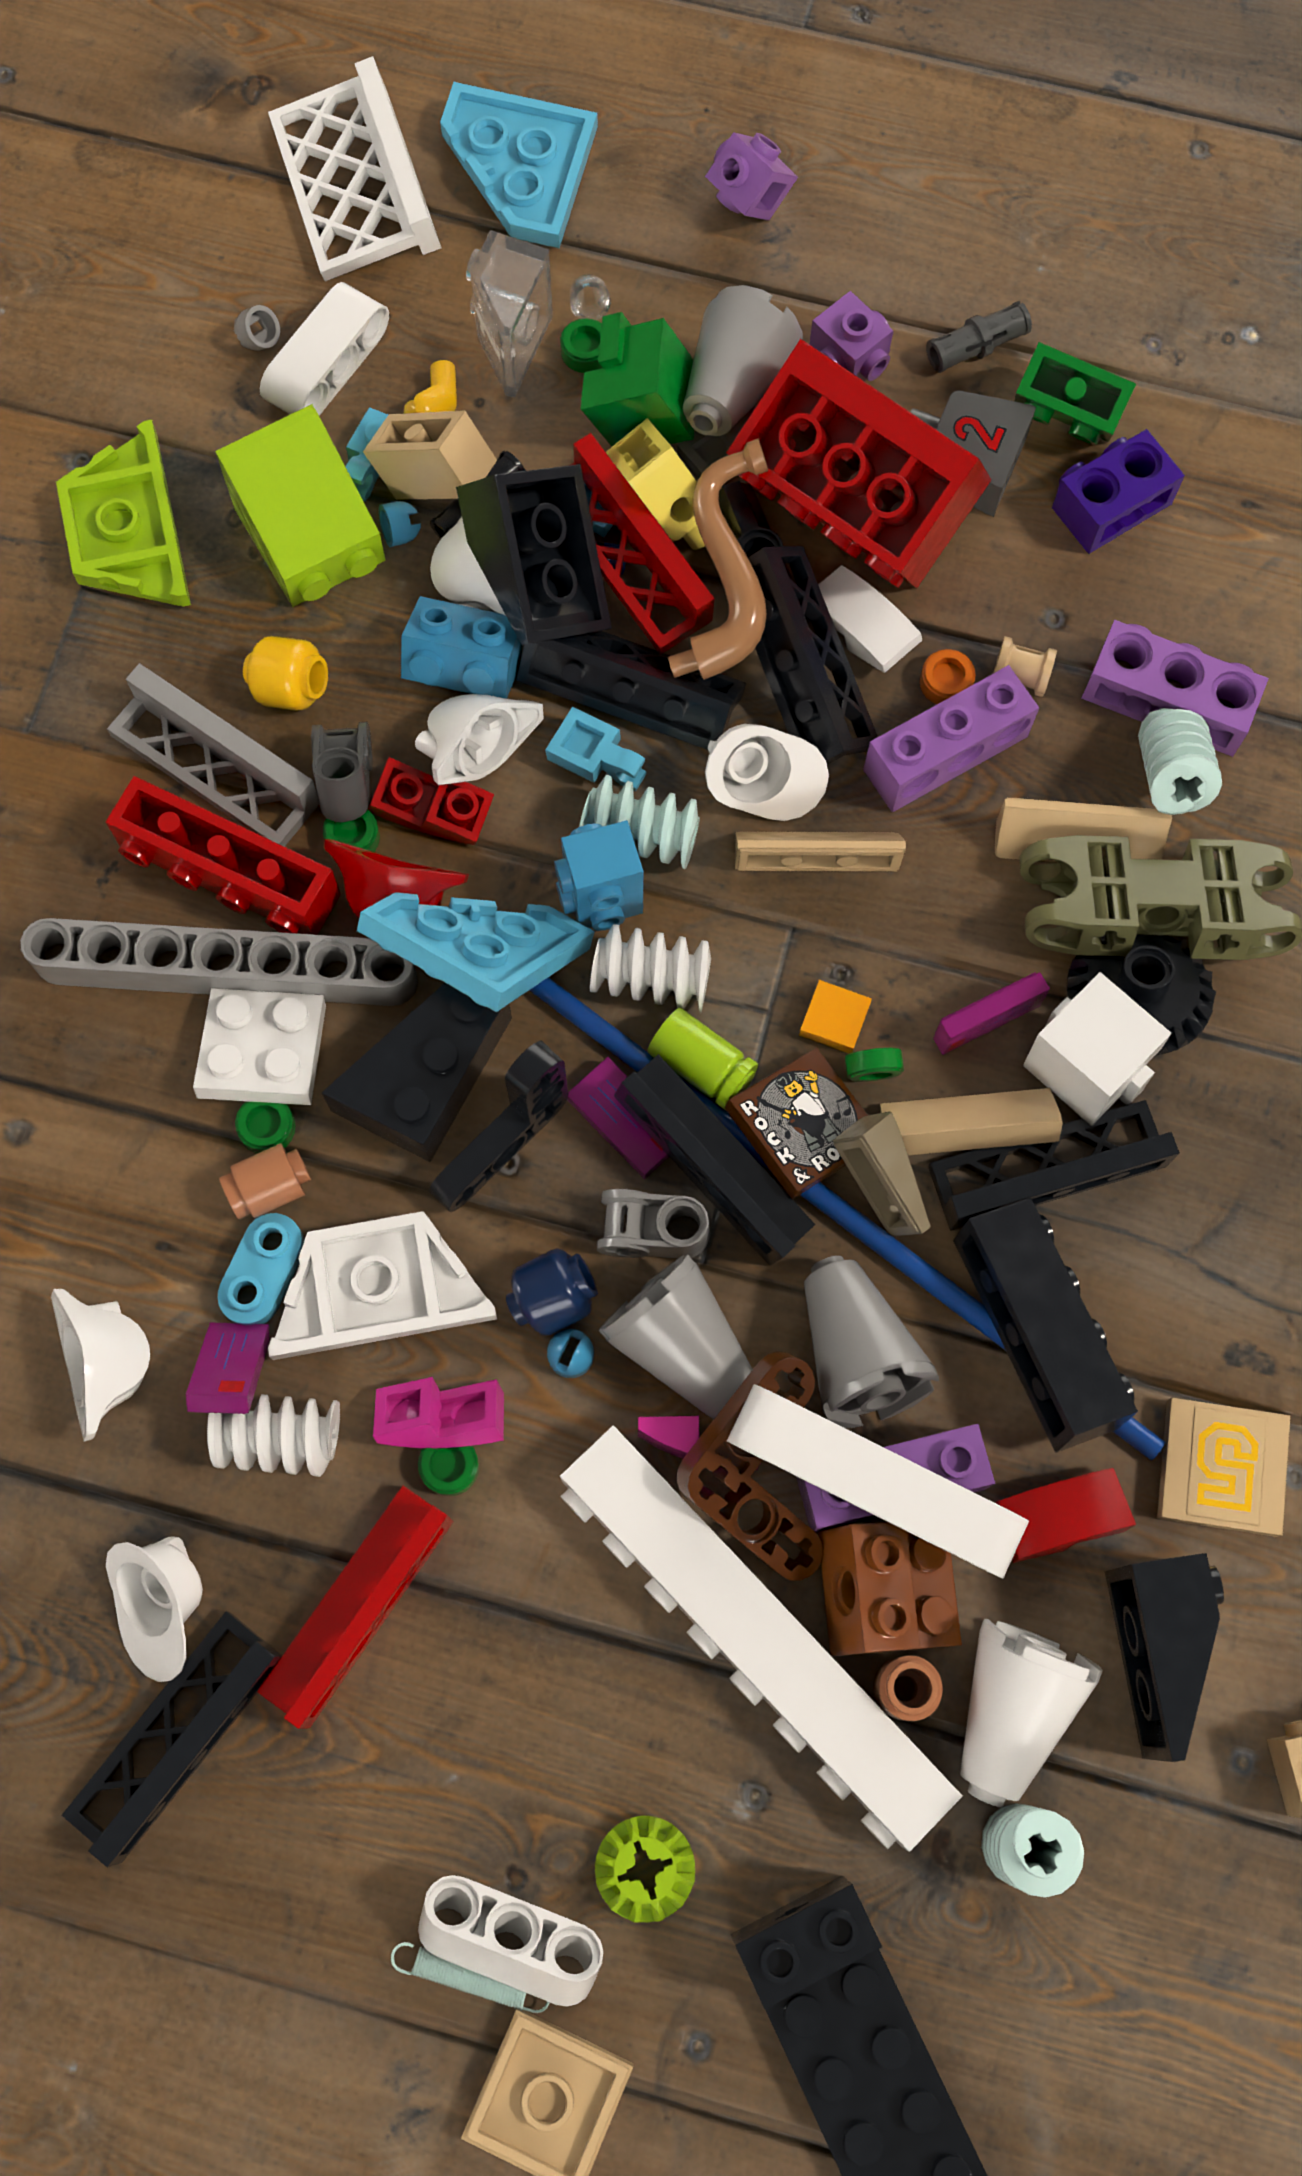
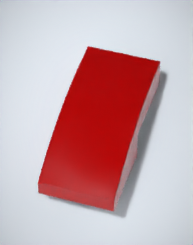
M388 757L370 800L368 810L376 816L426 834L475 845L494 794L468 782L438 785L433 780L432 775Z
M1114 1468L1058 1481L995 1502L1029 1521L1012 1558L1013 1563L1062 1552L1076 1543L1124 1533L1136 1525Z

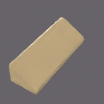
M1007 797L996 820L995 855L999 858L1019 860L1023 850L1037 841L1073 835L1129 837L1131 859L1162 860L1172 822V815L1161 813L1157 809ZM1101 848L1102 858L1106 856L1105 848ZM1049 859L1040 860V861H1044V862H1057V861H1055V860H1049Z
M740 831L735 833V869H738V871L897 872L900 869L906 850V841L899 833Z
M1050 1088L880 1104V1113L892 1112L908 1155L1059 1142L1063 1125L1061 1113Z

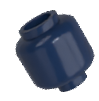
M556 1248L513 1270L511 1275L513 1292L506 1295V1302L518 1325L524 1326L529 1324L539 1334L548 1336L587 1317L592 1310V1298L598 1295L595 1280L583 1258L579 1254L570 1256L564 1250Z

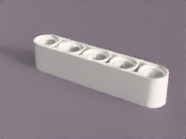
M755 1384L727 1439V1442L1002 1579L1029 1523L1027 1519Z

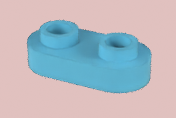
M269 1213L256 1218L248 1226L218 1289L220 1309L233 1323L242 1325L265 1324L276 1314L300 1264L298 1258L305 1240L302 1231L291 1218L279 1213ZM270 1233H280L282 1235L281 1245L275 1250H265L263 1248L264 1238ZM248 1285L255 1286L257 1289L255 1299L248 1304L239 1303L237 1296L240 1289Z

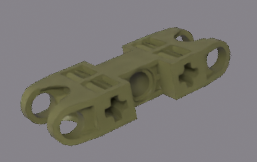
M1073 835L1037 841L1023 850L1019 857L1020 874L1025 881L1041 885V890L1051 891L1061 897L1054 899L1052 904H1043L1033 908L1025 916L1026 937L1035 946L1046 950L1072 955L1126 957L1132 949L1137 934L1188 936L1191 959L1249 960L1283 954L1296 947L1302 940V920L1291 911L1282 910L1281 905L1271 904L1260 897L1264 891H1272L1286 885L1293 876L1292 862L1288 853L1272 845L1244 840L1190 839L1182 860L1131 859L1129 837ZM1101 848H1105L1106 850V856H1104L1103 858ZM1213 851L1217 852L1218 859L1214 860ZM1046 859L1055 860L1058 862L1043 865L1033 864L1037 861ZM1267 866L1279 867L1274 871H1258ZM1045 924L1059 925L1056 928L1051 929L1039 927ZM1287 931L1279 935H1265L1267 933ZM1104 935L1106 944H1102L1101 937H1103ZM1213 940H1217L1218 947H1214Z

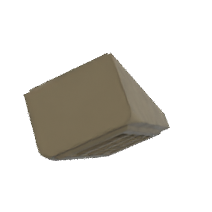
M891 1111L864 1116L832 1140L887 1233L891 1236L923 1234L931 1227L901 1132Z

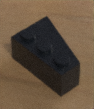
M444 983L322 1092L331 1112L431 1162L512 1019L510 1004L495 1012L488 1007L475 1003L468 995Z

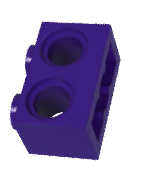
M1145 429L1130 439L1121 437L1115 440L1104 450L1100 457L1090 463L1079 462L1070 467L1059 479V488L1052 509L1085 551L1090 554L1172 505L1185 475L1151 433ZM1130 473L1136 474V475H1138V476H1140V477H1135V476L1131 475ZM1087 498L1095 499V500H1097V501L1100 502V503L1092 502V501L1088 500Z

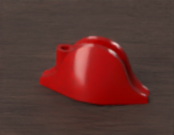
M325 839L324 843L325 850L332 856L342 872L347 901L358 918L361 911L395 892L418 894L419 904L441 906L444 891L454 886L465 884L469 877V874L401 861L333 839Z

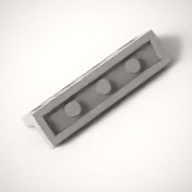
M139 663L126 678L134 698L107 728L110 736L246 829L285 847L319 805L313 780ZM147 710L161 719L163 735L140 739L129 732V729ZM171 727L180 733L171 734ZM196 743L204 749L205 764L182 768L174 761V746ZM164 748V749H165V755H163L162 753H160V752L157 751L156 749ZM213 755L222 762L213 763ZM239 772L245 776L248 787L247 794L225 797L217 792L215 775ZM207 777L208 785L198 778ZM255 784L265 791L256 792ZM281 801L292 808L293 811L275 831L260 821L258 804ZM250 806L251 814L241 807Z

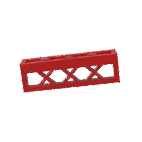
M589 433L573 443L574 463L570 465L581 464L584 483L592 492L589 504L592 527L594 521L616 525L622 533L619 549L596 545L601 574L661 655L713 621L715 598L592 433ZM597 502L600 503L604 510L596 509ZM628 542L635 551L626 550ZM607 558L617 560L615 569L607 560ZM624 562L645 565L652 573L649 590L630 587L624 583L621 578ZM658 583L665 592L656 591ZM638 600L647 602L646 610H644ZM658 603L675 606L686 620L665 634H662L651 619L653 605Z
M403 1485L257 1693L286 1713L284 1719L296 1728H311L454 1521L437 1507L429 1504Z

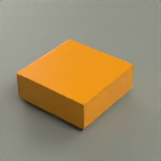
M819 980L799 1036L848 1054L853 1053L872 998Z

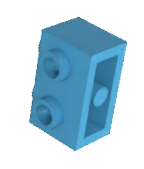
M420 596L401 637V678L424 683L428 686H438L469 694L491 695L507 699L519 670L523 645H521L506 615Z
M628 820L603 827L597 823L583 825L573 830L569 836L561 838L563 859L555 860L554 866L558 882H556L557 891L564 914L574 912L577 922L588 928L593 927L596 931L611 929L613 924H622L627 917L643 913L644 871Z

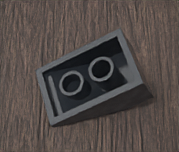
M581 464L496 474L456 487L467 543L521 645L612 629Z
M1207 1553L1135 1563L1105 1571L1142 1759L1166 1762L1184 1761L1186 1759L1220 1621L1218 1604H1222L1224 1601V1590L1220 1574L1215 1566H1209Z

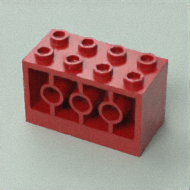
M801 338L726 452L728 455L741 452L747 442L759 439L768 472L756 475L748 471L738 476L771 501L779 493L781 497L777 503L814 530L819 522L824 524L820 533L856 559L861 551L866 553L868 556L864 563L897 588L901 586L904 580L915 588L919 587L992 480L978 457ZM859 471L855 478L849 481L850 477ZM904 500L897 510L891 511L892 506L897 501Z

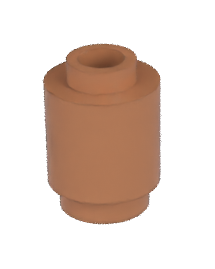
M282 1143L231 1165V1172L219 1177L228 1202L238 1219L250 1214L255 1219L305 1196L302 1184L311 1180L297 1148L287 1153Z
M902 1656L888 1660L879 1668L873 1682V1693L878 1706L891 1718L902 1721H919L927 1718L937 1709L942 1698L943 1686L938 1671L930 1662L917 1656ZM901 1676L908 1677L914 1684V1694L907 1701L899 1700L894 1692L895 1680Z

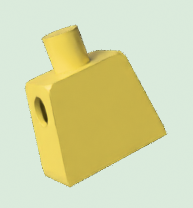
M647 418L607 450L606 453L671 540L674 542L683 537L691 549H700L705 544L696 525L693 512V495L697 481L671 445Z

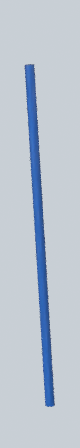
M549 977L529 990L636 1072H639L654 1059L645 1049ZM682 1079L757 1162L774 1175L729 1113ZM821 1182L800 1194L805 1200L1006 1351L982 1303ZM1133 1417L1119 1429L1112 1431L1151 1461L1158 1455L1166 1443Z

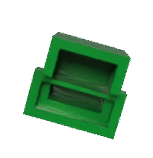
M622 312L602 316L598 363L602 368L584 372L581 411L611 446H614L647 418L669 444L694 439V429L687 421L683 412V403L694 359L664 318L631 325Z

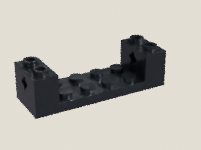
M840 1876L731 1933L736 1949L842 2176H988L879 1950L882 1948V1945L850 1881L844 1876Z

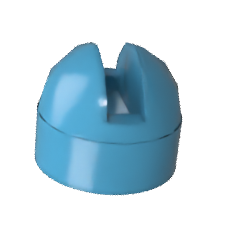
M394 501L379 505L380 526L389 547L413 541L421 528V523L411 524L409 515L418 512L411 504L404 501Z
M577 1329L559 1331L551 1338L547 1347L549 1365L555 1373L562 1377L577 1378L582 1376L591 1368L594 1361L592 1341L585 1333ZM571 1337L580 1340V1343L573 1353L569 1366H566L559 1361Z

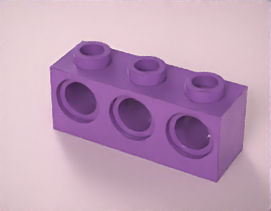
M1114 620L1081 699L1141 722L1150 712L1163 708L1191 710L1201 715L1208 724L1214 749L1233 757L1248 734L1269 678L1254 673L1251 668L1244 664L1228 663L1204 654L1199 648L1191 644L1175 643L1154 635L1141 625L1125 624ZM1116 660L1126 661L1134 669H1126L1120 666ZM1167 680L1178 681L1185 689L1176 688L1169 684ZM1218 699L1228 700L1235 708L1224 706Z
M1008 665L870 741L863 770L891 812H894L1027 738L1038 713L1039 706Z
M978 1424L884 1447L974 1493L984 1491L995 1484ZM796 1476L809 1527L816 1533L877 1518V1516Z

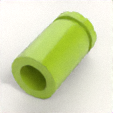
M681 1007L677 1008L665 1020L647 1049V1053L654 1058L659 1054L679 1077L705 1096L716 1098L715 1103L725 1109L724 1107L729 1099L748 1088L759 1065L750 1057L744 1059L742 1051Z

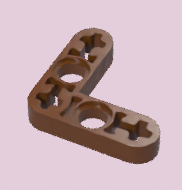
M776 1351L766 1355L757 1363L689 1450L678 1467L677 1483L679 1490L690 1502L769 1568L788 1580L800 1581L810 1577L818 1569L823 1557L821 1539L815 1531L750 1477L763 1459L727 1442L754 1384L803 1408L810 1400L815 1386L813 1370L805 1361L787 1352ZM781 1370L788 1373L787 1377L793 1383L787 1392L780 1390V1385L775 1380L777 1373ZM704 1468L712 1471L713 1476L730 1489L724 1499L708 1487L703 1486V1482L698 1476ZM760 1499L764 1509L760 1523L752 1529L741 1530L737 1522L741 1506L749 1500ZM777 1531L795 1542L801 1550L796 1559L788 1557L785 1550L770 1540L776 1535Z

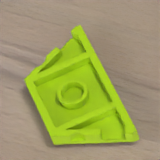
M152 419L146 420L136 426L139 434L116 450L111 445H108L95 454L87 465L75 468L56 481L72 573L79 585L185 607L191 605L157 432Z

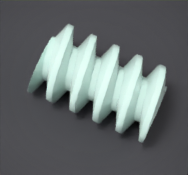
M1163 708L1150 712L1141 723L1138 737L1152 803L1159 812L1169 815L1197 811L1209 805L1220 792L1222 777L1208 724L1201 715L1191 710Z
M605 775L597 788H592L586 799L579 827L593 823L601 824L603 827L628 820L634 842L636 839L638 840L640 857L648 858L657 845H659V855L662 863L669 864L678 851H680L682 868H687L700 822L696 799L691 798L682 812H680L676 808L674 793H669L661 806L655 805V794L652 787H648L639 800L634 799L633 782L627 781L618 794L613 793L612 776Z
M1015 1803L997 1810L989 1817L983 1829L981 1848L987 1866L997 1878L1028 1895L1046 1898L1062 1894L1075 1883L1083 1868L1084 1848L1080 1834L1069 1820L1056 1812ZM1030 1837L1036 1838L1038 1841L1032 1848L1029 1841ZM1031 1851L1033 1860H1025L1024 1855Z

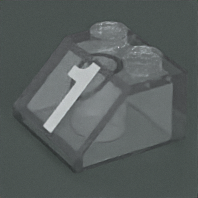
M490 230L481 250H473L467 265L466 278L468 281H471L473 293L470 312L475 314L478 339L505 395L515 398L553 317L549 249Z

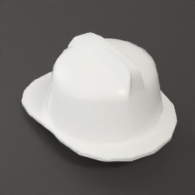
M740 724L729 728L719 736L717 741L710 740L708 744L710 754L705 769L707 788L717 801L731 808L767 819L787 821L802 817L815 808L826 792L829 778L826 760L816 746L802 738L763 725Z
M167 1537L142 1548L128 1542L117 1543L107 1553L106 1570L113 1590L118 1625L124 1647L133 1663L145 1676L157 1682L171 1681L182 1672L186 1660V1637L183 1624L200 1604L203 1592L201 1578L195 1566L189 1560L183 1540L179 1537Z

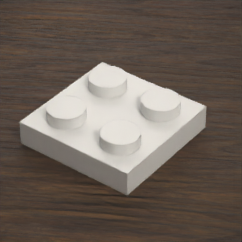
M211 988L193 1085L196 1097L199 1099L311 1105L326 1010L324 995Z

